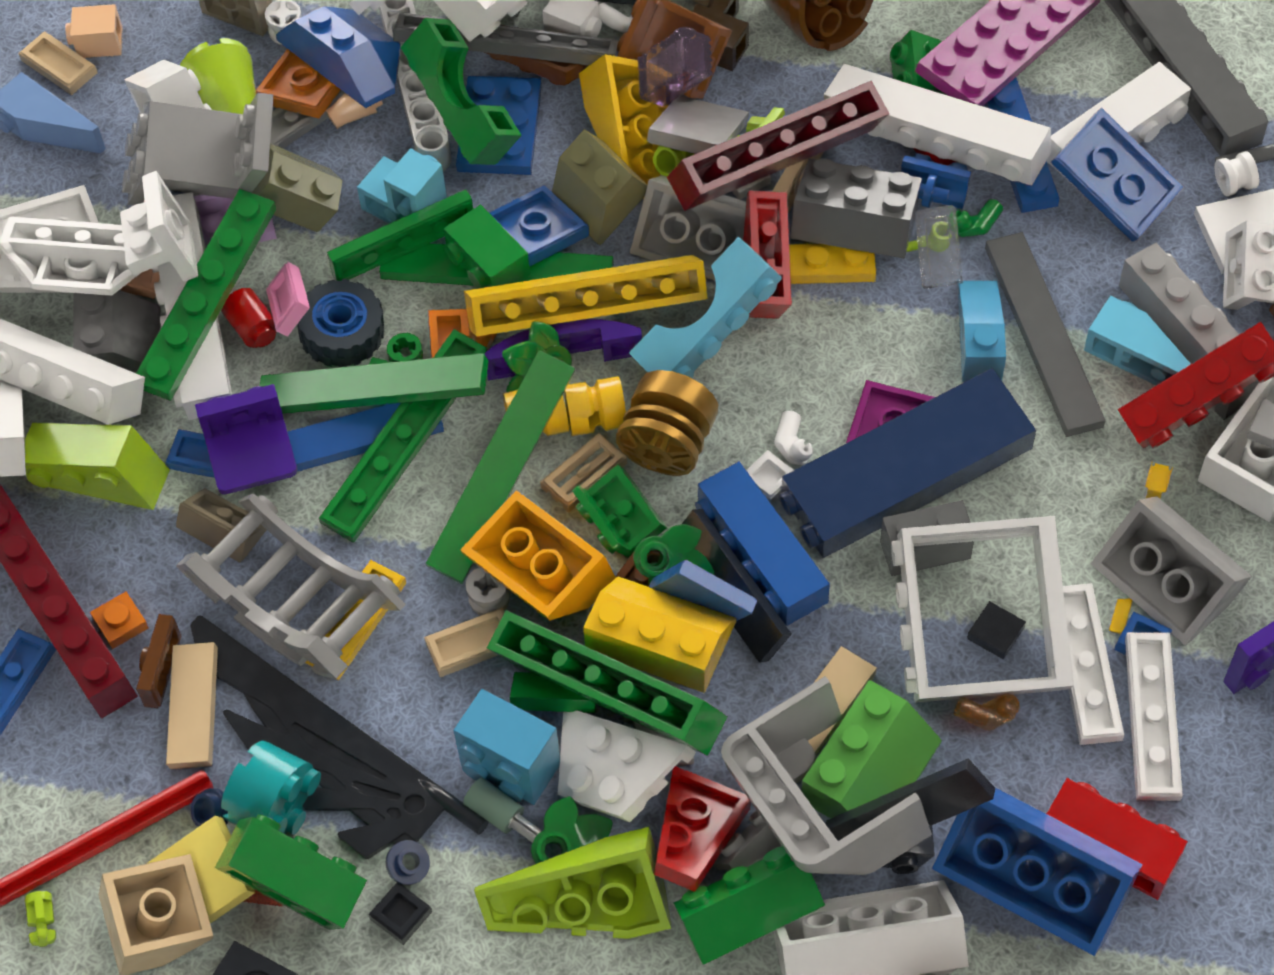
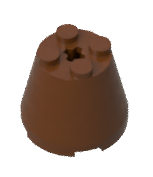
M763 0L802 42L814 48L834 51L845 47L862 33L869 24L865 21V18L873 3V0Z

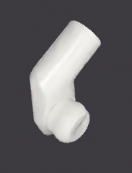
M606 3L599 4V18L603 24L622 33L628 31L633 19L632 16L627 17Z
M785 411L782 413L774 444L789 463L803 465L811 458L813 448L810 443L804 445L805 440L797 437L801 416L794 411Z

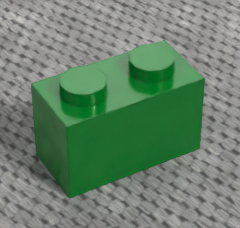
M481 204L444 228L445 254L455 266L460 264L467 271L468 278L476 289L517 283L530 276L528 252Z

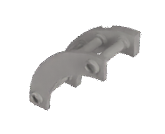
M254 493L243 497L238 503L249 513L208 555L203 553L200 556L197 552L187 554L176 567L214 603L221 599L238 611L234 619L269 647L299 666H302L306 661L315 664L311 669L318 675L337 679L348 667L340 658L343 654L341 649L380 608L400 611L406 605L398 597L400 590L387 577L383 575L379 577L377 574H366L354 570L318 549L276 515L278 513L277 508L266 497L262 495L257 497ZM261 524L283 545L243 586L237 585L235 588L219 574L221 571L220 565ZM296 555L315 569L312 575L277 611L271 610L268 613L255 604V597ZM329 580L345 590L307 631L304 629L298 631L290 627L289 622ZM359 599L364 600L329 638L325 637Z

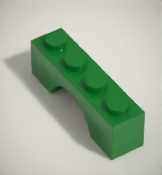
M425 17L400 48L409 61L410 68L416 73L424 86L426 95L434 103L443 118L445 127L452 133L461 148L463 157L468 160L469 164L496 165L522 135L504 106L476 105L470 99L463 80V66L469 48L450 19Z

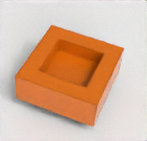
M127 591L90 612L94 622L112 649L149 629L147 622Z

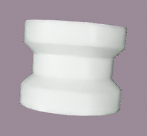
M276 0L266 8L265 18L269 35L275 43L281 44L276 40L278 32L302 17L300 7L296 2L292 0Z
M1248 151L1238 153L1236 158L1232 160L1227 158L1216 160L1214 166L1215 176L1225 196L1235 195L1238 189L1241 188L1251 190L1258 187L1259 173L1257 165Z

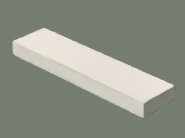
M1093 584L1063 586L1074 686L1069 689L1079 744L1123 741L1124 731Z
M1127 633L1125 645L1136 800L1180 801L1183 794L1170 633Z

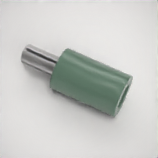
M482 777L474 782L464 797V805L505 834L514 829L533 843L535 837L542 832L538 827L522 817L524 812L522 805Z

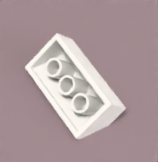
M944 880L825 899L823 901L826 906L773 931L782 975H920L927 973L946 975L954 972L957 968L969 967L963 915Z

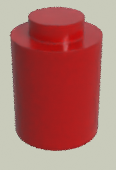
M241 288L229 295L221 312L246 346L257 348L269 345L275 339L277 331L272 314L251 288Z

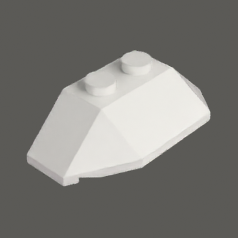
M9 217L0 240L2 251L33 290L112 296L139 275L133 276L126 266L122 225Z

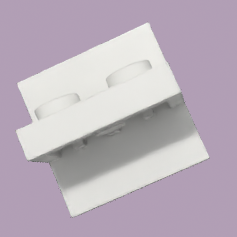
M157 171L142 176L145 202L120 212L126 266L134 276L170 261L184 282L198 277L190 221Z

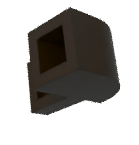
M710 0L707 7L696 3L693 12L732 30L718 66L733 72L749 46V23L735 18L739 12V0Z

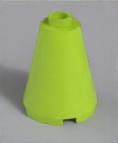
M221 38L219 39L220 44L209 46L207 42H204L189 51L181 61L180 66L187 68V70L191 69L196 75L201 86V90L197 92L202 103H207L212 110L243 114L245 105H250L256 96L252 58L247 47L237 40Z

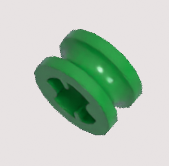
M411 333L394 335L387 344L389 361L400 362L423 359L422 344L419 338ZM408 348L411 355L403 357L400 349Z

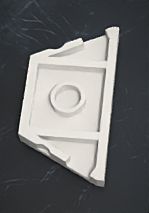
M577 710L574 712H563L558 795L563 798L571 796L576 804L631 822L645 808L647 801L657 795L669 783L665 776L681 760L689 763L694 758L696 751L685 744Z

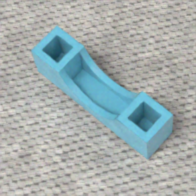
M738 236L711 265L715 276L716 290L713 302L704 316L695 323L683 328H666L656 324L629 354L647 372L655 370L673 371L693 378L694 371L705 360L712 358L720 350L724 339L732 331L741 328L746 323L749 313L760 301L767 300L775 292L777 284L782 277Z

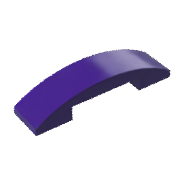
M582 319L550 325L557 331L560 345L565 347L570 354L602 349L604 362L632 357L629 352L642 339L641 328L617 321ZM530 328L504 339L484 353L489 361L487 370L488 381L514 377L516 375L506 364L502 352L513 345L529 341Z

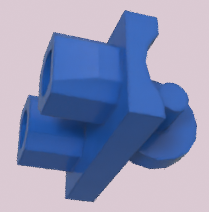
M916 153L913 157L904 156L901 172L922 178L919 198L922 199L923 207L930 208L932 202L963 209L971 171H968L966 165L955 162L948 166L934 163L930 156Z

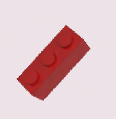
M1066 778L1046 813L1143 864L1132 887L1156 900H1159L1188 843L1172 827L1165 824L1156 825L1141 817L1139 812L1125 803L1116 804L1101 796L1099 791L1085 782L1076 783L1069 778Z

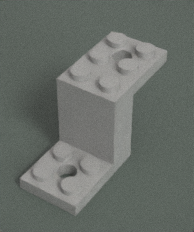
M257 93L250 105H245L243 114L150 101L144 113H138L137 123H133L131 134L128 133L126 138L125 156H130L131 160L128 170L124 171L122 192L128 193L127 205L134 206L144 202L142 176L154 171L158 172L170 191L193 192V194L234 199L239 188L252 193L268 172L273 95Z

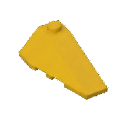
M605 54L579 73L584 108L597 138L605 142L648 185L649 179L660 176L653 163V156L659 145L649 143L647 136L651 125L669 105L664 66Z

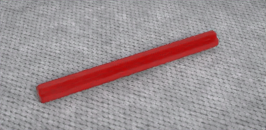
M203 770L198 771L1 878L0 907L191 804L195 796L206 789L213 788L209 776Z

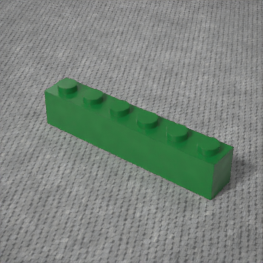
M507 610L486 647L508 662L530 673L542 677L674 741L685 744L706 756L709 755L728 717L698 697Z

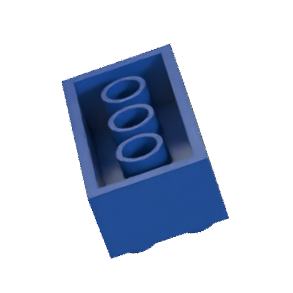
M995 788L993 800L957 814L932 869L1095 956L1105 943L1143 864Z

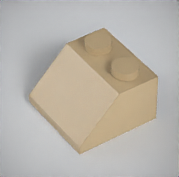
M191 854L102 874L98 895L119 975H128L165 966L213 939L214 935Z

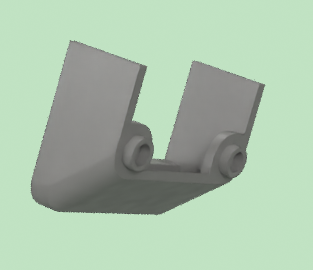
M824 676L731 734L723 743L721 754L731 775L800 870L817 874L867 875L875 872L930 837L932 833L921 800L914 793L840 841H837L796 785L805 777L816 760L815 752L808 740L843 719L830 681Z

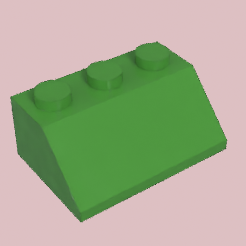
M869 680L803 778L801 792L815 810L831 819L917 781L942 740L907 700Z

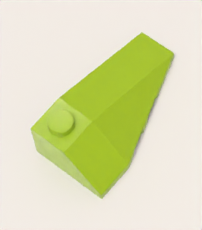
M649 827L605 837L479 885L474 889L482 916L489 931L540 934L546 928L571 929L572 936H586L587 930L610 931L613 932V938L630 939L671 929L672 925L664 879L654 875L657 850Z

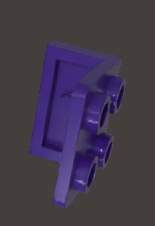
M274 384L264 387H252L245 392L226 397H214L207 402L195 404L216 485L221 494L235 493L291 478L297 474V465Z

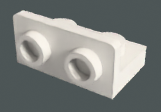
M1246 220L1226 232L1223 308L1238 310L1254 301L1274 303V224Z

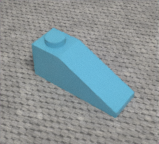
M1111 295L1088 330L1084 351L1154 385L1160 384L1191 364L1146 312L1138 309L1130 302L1121 301Z

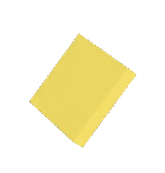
M218 816L212 817L148 862L152 863L191 854L210 924L255 894L253 888L215 868L231 837L224 818Z

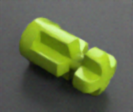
M36 891L25 896L28 927H36V931L28 935L29 942L33 946L45 947L56 940V931L47 929V925L55 921L52 894L48 891Z

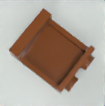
M637 0L631 12L633 19L629 29L621 36L618 42L617 57L663 65L667 84L677 88V92L689 98L703 99L732 30L669 0Z

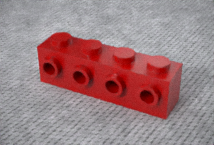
M1260 321L1117 410L1140 446L1144 449L1150 445L1154 449L1170 440L1174 436L1172 431L1185 423L1190 427L1202 421L1209 415L1207 410L1222 402L1223 405H1227L1241 397L1245 393L1244 387L1256 380L1259 383H1263L1274 377V341Z

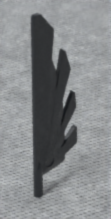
M199 615L190 624L195 644L214 642L218 647L217 678L243 693L263 724L260 725L227 709L223 711L225 718L245 747L249 750L257 742L267 741L309 762L315 770L321 772L319 785L322 788L317 787L315 792L307 797L302 807L308 811H350L367 824L366 826L338 832L339 839L364 859H369L390 845H395L404 840L418 842L444 810L478 835L487 828L489 822L464 805L461 800L440 787L209 620Z

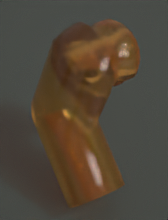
M1010 693L997 696L982 705L963 696L957 701L953 714L983 730L991 731L1012 721L1020 710V702L1016 696Z

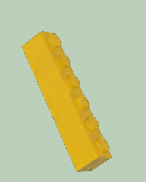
M694 255L464 291L469 330L476 337L527 329L531 327L532 322H543L551 325L708 299L704 262Z

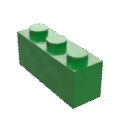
M257 814L256 818L240 819L215 868L328 930L344 929L367 882L365 878L355 873L357 867L342 858L333 857L330 860L317 852L319 846L307 838L295 836L293 839L279 831L281 825L267 816Z
M783 846L772 849L765 854L762 860L748 867L739 866L725 873L723 879L709 886H699L695 892L688 890L684 893L682 899L673 902L703 965L826 906L812 874L800 870Z

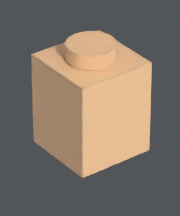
M115 4L72 7L71 23H66L65 31L68 45H74L76 53L84 58L118 56L122 54L123 27Z

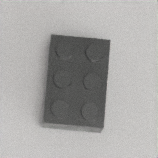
M808 158L794 200L790 238L905 259L916 219L922 178L910 176L904 172L891 173L874 170L864 165L851 166L835 163L829 159L817 160Z

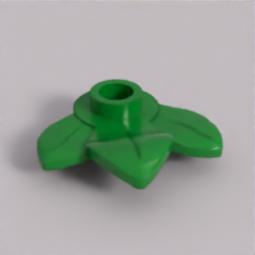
M532 322L529 331V341L513 345L502 352L506 364L516 374L509 382L506 392L519 389L539 350L570 366L572 365L570 352L560 345L557 331L549 324Z
M675 525L670 527L661 537H647L639 542L634 550V565L642 575L648 577L649 585L652 578L684 560H688L714 575V570L708 559L695 549L702 531L690 525ZM651 550H658L660 552L659 562L653 565L647 562V554Z
M571 796L560 799L553 803L544 815V830L535 837L531 846L532 859L535 864L550 859L545 854V847L548 844L558 845L561 849V854L609 837L613 822L609 818L596 814L578 816L576 803Z

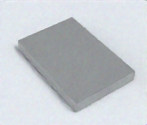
M678 95L648 130L647 141L651 144L697 154L737 137L747 125L749 112Z

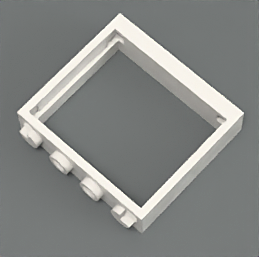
M1055 516L913 527L900 530L897 535L898 540L891 542L893 565L901 567L902 582L896 583V600L898 608H905L906 625H900V639L902 650H909L911 667H905L904 669L905 687L907 693H914L915 703L1068 690L1074 686ZM1033 536L1048 677L928 687L914 546Z

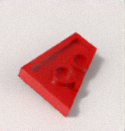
M675 766L671 775L654 875L695 892L749 812L751 801L746 794Z

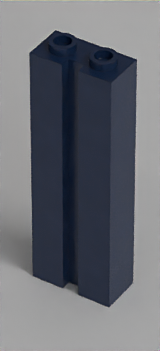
M991 368L782 476V491L779 494V500L789 516L795 515L798 520L801 519L804 525L800 526L799 529L807 546L810 549L816 547L822 558H825L881 529L884 517L915 511L1033 449L1036 428L997 373Z

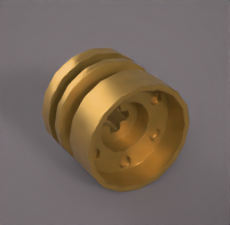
M664 370L647 372L640 379L631 399V408L625 413L623 423L619 426L616 433V443L624 455L645 469L670 476L689 474L696 467L698 456L704 447V438L710 433L718 414L719 404L713 393L703 384L689 376Z

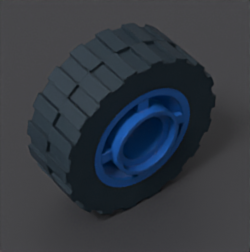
M342 279V281L330 280L327 281L328 283L322 285L320 283L314 286L312 291L306 293L310 308L297 324L299 340L306 354L309 353L313 360L316 362L320 361L330 367L332 365L347 367V365L352 364L355 366L360 364L361 361L372 357L373 352L381 346V338H384L383 309L379 298H376L374 292L370 288H365L362 283H354L346 279Z

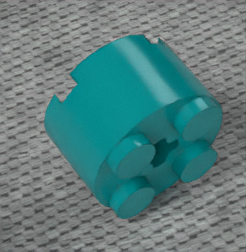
M259 741L247 751L254 755L248 764L244 766L238 763L227 782L221 801V808L228 811V814L223 815V818L237 825L240 819L256 818L257 814H260L278 822L281 825L280 832L284 834L288 832L295 835L306 818V812L302 810V805L307 797L312 795L317 789L321 780V772L315 770L309 762L267 741Z

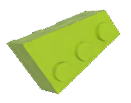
M32 422L25 438L26 478L30 483L41 488L50 487L154 510L170 471L131 425Z

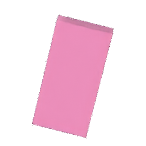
M290 262L284 264L266 288L275 329L287 337L310 308L300 269Z

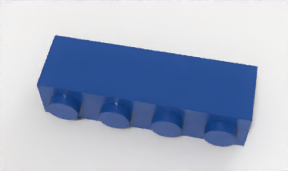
M740 461L698 483V501L695 502L696 509L704 510L786 626L829 602L830 583Z

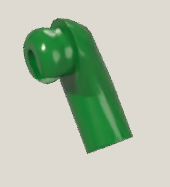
M989 199L977 215L970 216L966 210H963L962 213L960 210H957L949 219V223L952 226L951 230L962 238L985 235L1003 212V206L997 200Z

